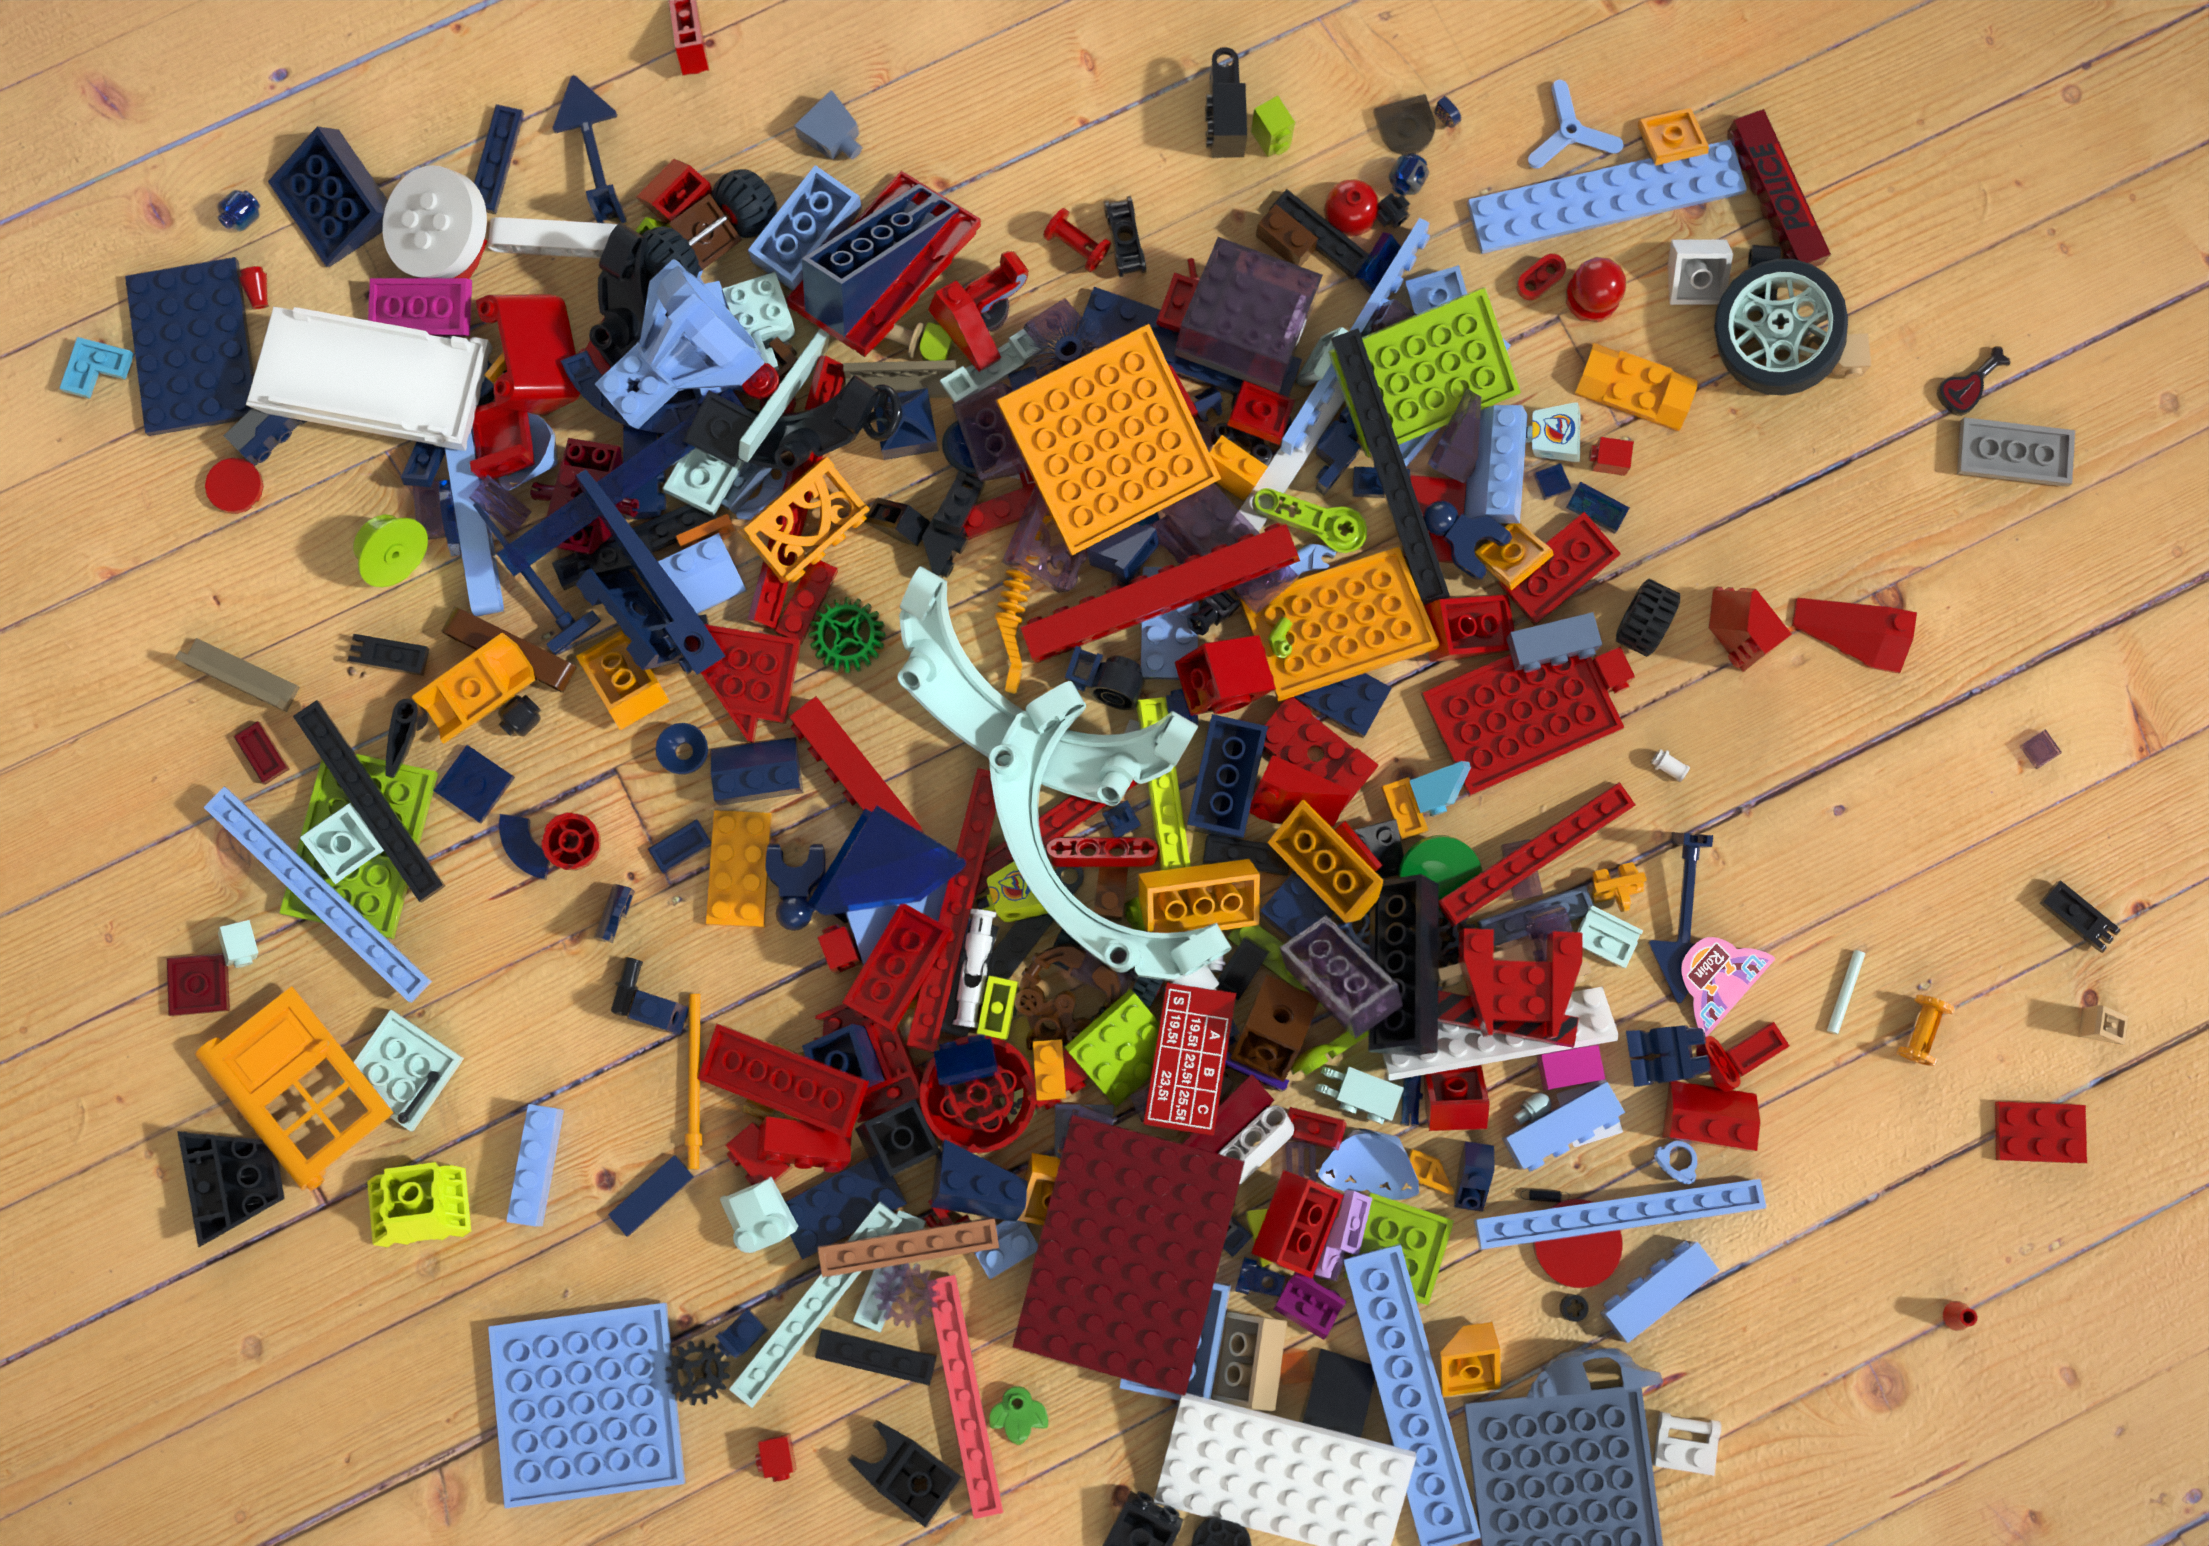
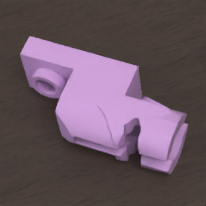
M1345 1190L1339 1218H1335L1314 1272L1316 1277L1337 1281L1345 1253L1359 1255L1372 1202L1371 1197L1356 1191Z

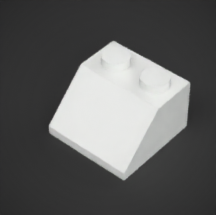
M1671 240L1668 260L1670 305L1719 304L1721 296L1728 288L1733 252L1727 240Z

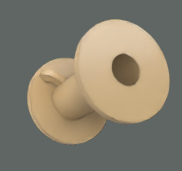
M920 322L915 331L894 324V328L884 338L909 346L908 356L913 358L922 338L924 324Z

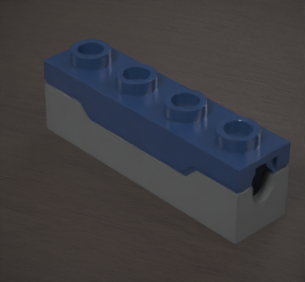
M252 408L223 436L249 462L256 466L258 463L267 460L271 455V451L279 443L286 442L291 437L292 431L307 421L266 414Z

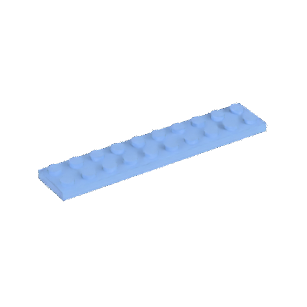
M1727 140L1710 144L1708 154L1656 166L1653 159L1648 158L1469 199L1467 205L1480 252L1484 254L1742 195L1746 192L1747 188L1735 148L1731 141Z
M1397 1244L1343 1259L1393 1446L1416 1452V1460L1406 1494L1420 1545L1452 1546L1481 1538L1401 1245Z

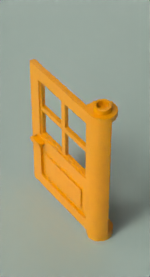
M293 986L289 987L224 1040H221L219 1037L213 1038L202 1045L195 1053L197 1059L301 1190L308 1188L312 1191L325 1181L323 1176L328 1166L394 1114L393 1110ZM327 1058L345 1082L317 1104L299 1082V1079ZM294 1085L312 1109L286 1130H283L266 1109V1106ZM350 1087L368 1109V1112L340 1133L322 1109ZM317 1114L335 1138L307 1160L289 1138V1135Z

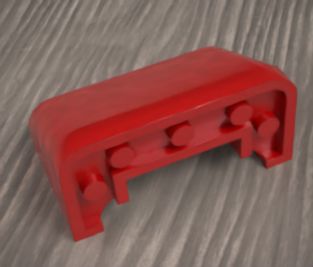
M551 294L486 295L476 300L480 319L489 324L498 323L507 372L499 376L494 384L497 407L545 416L576 401L580 397L581 393L574 387L561 363V360L576 355L566 304L561 297Z

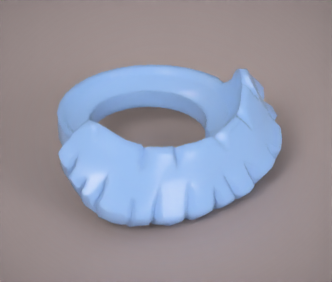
M1675 1140L1667 1143L1664 1147L1660 1146L1655 1149V1160L1663 1171L1683 1184L1689 1185L1694 1183L1696 1179L1695 1169L1697 1168L1698 1161L1694 1149L1689 1144ZM1683 1147L1689 1152L1691 1163L1688 1168L1677 1171L1671 1167L1669 1162L1672 1148Z

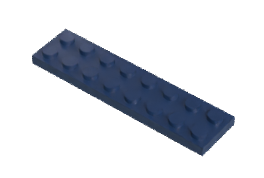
M1097 287L1093 288L1080 322V326L1081 324L1083 325L1081 330L1083 333V331L1085 332V326L1087 328L1088 325H1092L1089 332L1085 333L1086 337V335L1091 334V329L1092 331L1097 330L1096 333L1090 336L1091 339L1096 334L1101 336L1103 332L1108 335H1105L1100 340H1095L1093 345H1096L1101 340L1103 342L1105 338L1112 342L1149 324L1168 366L1172 365L1177 376L1214 387L1217 390L1235 395L1240 390L1243 380L1174 355L1182 333L1156 325L1160 309ZM1293 356L1278 394L1289 397L1302 362L1301 358Z

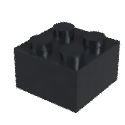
M916 1099L881 1114L855 1129L880 1182L941 1152Z

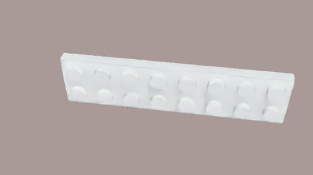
M1603 987L1572 992L1565 1015L1579 1018L1575 1046L1573 1048L1618 1041V1031ZM1438 1022V1053L1416 1056L1382 1053L1390 1081L1573 1048L1494 1032L1492 1036L1483 1037L1479 1029Z

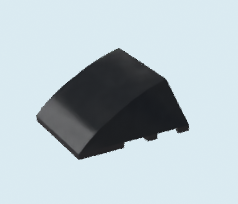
M177 1131L198 1248L285 1199L278 1160L261 1139Z

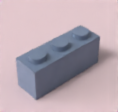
M1593 612L1514 631L1506 638L1515 671L1524 669V672L1538 670L1541 668V664L1551 662L1552 666L1568 662L1569 657L1577 655L1579 659L1589 658L1596 655L1595 651L1602 646Z

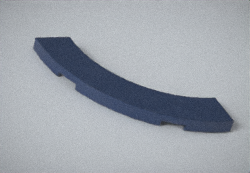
M587 350L561 360L564 370L574 387L594 408L622 425L637 429L626 422L595 385L603 375L597 369ZM695 398L680 403L664 404L637 430L663 434L686 432L700 408L699 402Z

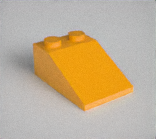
M622 630L576 656L620 730L670 702L652 670H642L635 664L633 657L626 650L632 641Z

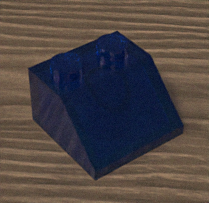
M985 1034L969 1037L968 1043L957 1046L956 1041L939 1045L940 1050L933 1051L938 1082L942 1087L1000 1074L992 1038L986 1039Z

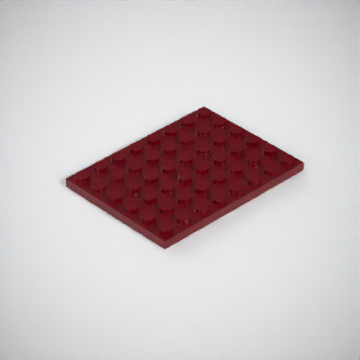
M1073 1114L1012 1347L1185 1396L1245 1161Z

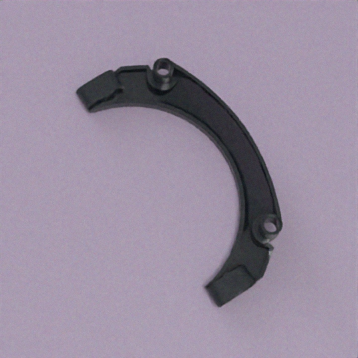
M619 223L612 230L599 261V268L602 269V272L598 277V303L600 314L605 316L603 322L593 326L589 333L590 341L611 368L639 342L648 295L647 272L644 252L648 244L647 239L623 223ZM854 375L847 385L829 401L805 411L782 414L748 463L790 472L805 463L812 451L816 456L820 457L851 443L865 425L880 391ZM636 382L634 384L633 391H639V388L637 386L639 382ZM684 389L678 391L665 404L685 402L696 397L693 389ZM744 408L756 415L760 413L759 411Z

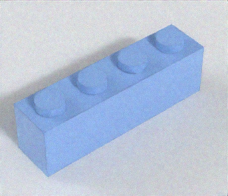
M1604 1082L1552 1110L1539 1120H1535L1502 1138L1519 1170L1528 1168L1529 1172L1544 1165L1543 1158L1550 1154L1558 1157L1569 1151L1568 1144L1575 1140L1583 1143L1594 1137L1593 1130L1603 1125L1604 1129H1608L1619 1123L1618 1116L1624 1114L1625 1111L1608 1082Z
M528 1104L506 1222L529 1226H543L563 1119V1109Z
M1686 1240L1672 1250L1674 1255L1667 1261L1664 1258L1660 1259L1649 1268L1651 1273L1644 1279L1641 1276L1637 1277L1626 1286L1628 1291L1621 1297L1616 1294L1604 1303L1606 1308L1600 1314L1622 1342L1629 1343L1720 1271L1698 1242L1691 1241L1688 1243Z

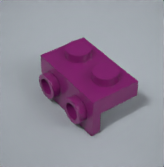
M1294 1272L1282 1290L1273 1310L1324 1340L1328 1336L1339 1312L1345 1306L1346 1300L1341 1298L1336 1291L1319 1285L1313 1278L1311 1279Z

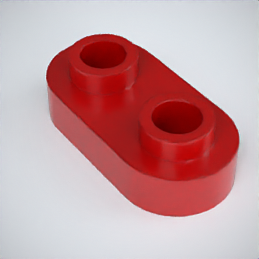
M1547 254L1520 276L1516 285L1518 294L1523 299L1530 301L1542 296L1564 276L1566 272L1564 259L1557 254ZM1546 268H1553L1555 270V273H1548ZM1527 284L1533 285L1534 288H1535V290H1533V291L1528 290V289L1526 288V285H1527Z
M1707 1036L1706 1044L1696 1045V1056L1708 1055L1711 1071L1708 1072L1718 1089L1730 1092L1740 1086V1075L1716 1038Z

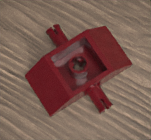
M568 438L555 486L534 482L531 486L538 489V491L530 490L532 500L550 502L539 545L592 554L611 536L610 531L575 479V476L585 469L621 514L631 517L637 515L638 512L632 510V508L639 509V501L634 498L622 497L623 462L621 447Z

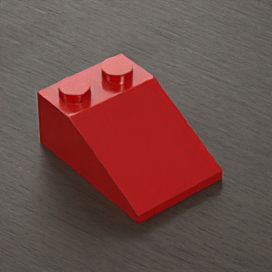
M1508 595L1439 599L1424 605L1439 642V647L1436 650L1428 652L1430 662L1457 660L1510 651L1506 638L1515 630Z
M1272 755L1252 799L1249 813L1273 824H1283L1302 800H1305L1330 827H1334L1351 794V790Z

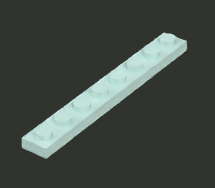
M879 1202L848 1241L892 1234L902 1219L882 1202ZM861 1271L823 1278L821 1274L729 1390L753 1408Z

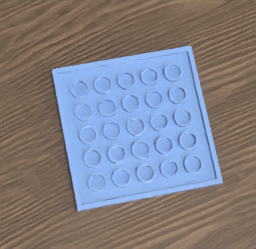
M667 1302L488 1327L505 1508L685 1484L677 1396L670 1393V1390L674 1387L673 1383H665V1380L671 1377V1373L665 1371L664 1368L672 1367L673 1362L668 1358L669 1355H672Z

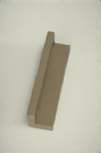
M955 360L843 363L846 385L856 375L873 387L880 384L888 385L896 393L928 388L929 398H951L941 385L940 380L957 370Z
M198 638L194 641L188 654L179 651L175 659L185 665L285 712L288 711L300 688L296 684Z

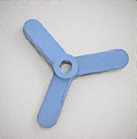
M1556 80L1552 84L1551 90L1561 127L1529 155L1528 162L1530 167L1535 169L1541 168L1565 146L1575 142L1612 154L1620 152L1623 148L1621 138L1582 126L1575 117L1568 85L1563 80ZM1566 129H1572L1574 133L1571 134Z

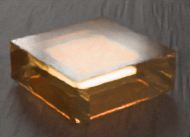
M1307 1350L1283 1354L1280 1370L1282 1385L1312 1381Z

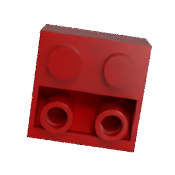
M674 158L636 198L661 221L668 224L705 196L711 195L712 187L710 182L693 167Z

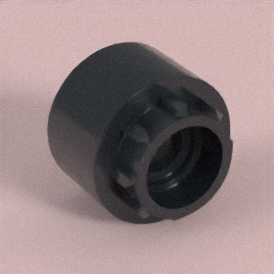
M1123 656L1107 658L1106 662H1102L1099 665L1090 688V694L1104 705L1120 710L1135 709L1145 683L1141 666L1137 662Z

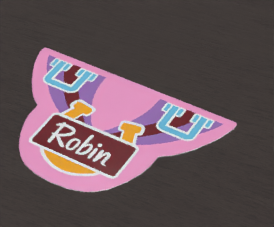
M1715 937L1703 938L1688 951L1682 962V977L1687 990L1694 997L1693 1008L1698 1028H1704L1706 1037L1775 960L1772 955L1756 949H1736L1731 943Z

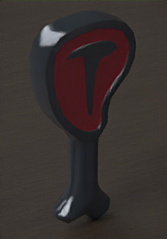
M2001 346L1993 347L1991 349V357L1980 368L1965 377H1950L1941 382L1937 388V396L1941 404L1949 412L1962 416L1969 413L1976 406L1984 390V378L1997 366H2009L2011 363L2010 358L2003 354V348Z

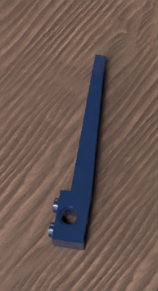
M586 469L577 474L575 479L670 621V624L661 629L664 633L661 637L669 650L675 649L680 659L677 661L686 674L691 673L694 677L724 658V653L694 608ZM686 637H693L697 640V651L689 652L685 649L684 640Z

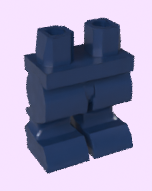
M1687 1025L1654 1028L1649 1032L1642 1030L1626 1031L1629 1056L1631 1058L1660 1054V1057L1654 1060L1640 1059L1630 1061L1634 1087L1652 1085L1654 1082L1660 1084L1696 1078L1698 1074L1711 1071L1708 1055L1693 1057L1691 1046L1706 1044L1704 1028H1688Z

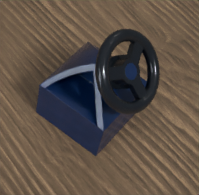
M885 384L874 386L880 391V396H878L874 405V411L870 413L863 429L871 439L880 441L883 459L888 460L939 451L928 388L896 393L892 387ZM876 421L878 432L872 428L871 423Z

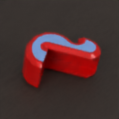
M1014 251L1002 253L1000 257L1001 265L965 287L964 290L974 300L980 314L991 310L994 303L1015 294L1026 283L1029 270Z

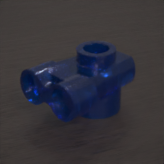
M1244 1257L1235 1292L1248 1295L1250 1291L1280 1297L1285 1275L1256 1265L1257 1260ZM1266 1276H1270L1273 1279V1285L1269 1288H1265L1262 1284V1280Z

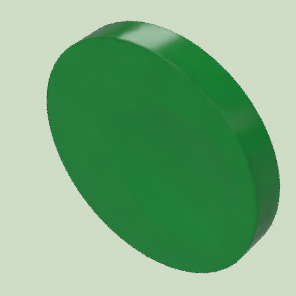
M1435 835L1418 841L1406 852L1399 867L1398 878L1418 874L1428 877L1439 884V901L1482 873V867L1477 855L1463 841L1447 835Z

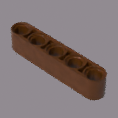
M455 606L441 630L443 634L474 650H478L499 634L504 633L519 646L532 665L535 680L563 693L577 669L570 662Z

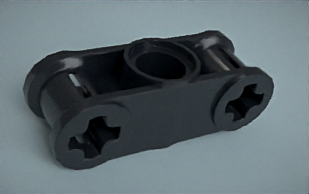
M1127 196L1125 200L1115 202L1105 200V216L1110 228L1119 278L1123 277L1124 274L1137 271L1146 273L1145 257L1140 245L1132 197ZM1126 232L1132 238L1128 241H1122L1118 238V235Z

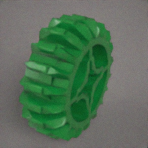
M845 597V605H841L838 599H834V608L831 609L827 603L824 604L825 611L827 612L825 615L822 612H816V617L820 622L811 621V627L817 631L809 632L810 639L816 640L810 646L812 650H818L815 654L818 660L825 657L823 661L825 667L830 666L834 662L833 670L835 672L840 670L841 665H844L845 673H850L851 665H854L856 671L860 672L861 666L859 663L864 661L865 665L870 667L871 662L868 657L879 658V654L874 649H884V644L878 641L886 638L885 632L878 631L884 627V622L876 621L880 615L878 611L870 613L872 607L869 603L861 609V599L857 598L854 605H851L849 597ZM844 615L856 616L845 623L836 620V618ZM863 621H866L870 627L868 643H865L858 635ZM828 627L836 634V639L833 642L834 646L831 650L825 644V633ZM840 631L845 633L851 631L855 640L849 637L844 639ZM848 648H855L860 651L849 656L839 655V653H843Z

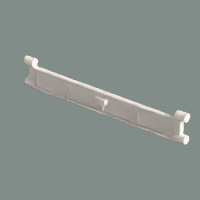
M1338 380L1333 386L1335 392L1328 404L1323 402L1319 409L1321 415L1314 426L1309 425L1305 431L1307 437L1300 449L1295 448L1291 456L1281 451L1280 447L1268 468L1226 530L1227 535L1235 538L1238 533L1242 536L1247 534H1254L1256 536L1268 518L1254 511L1252 507L1254 495L1264 488L1273 489L1281 493L1286 492L1318 443V439L1323 435L1345 401ZM1261 495L1258 498V503L1263 509L1272 508L1273 501L1268 495Z

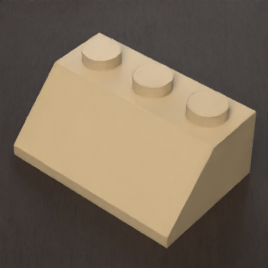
M1226 1311L1211 1400L1248 1409L1275 1411L1287 1321Z

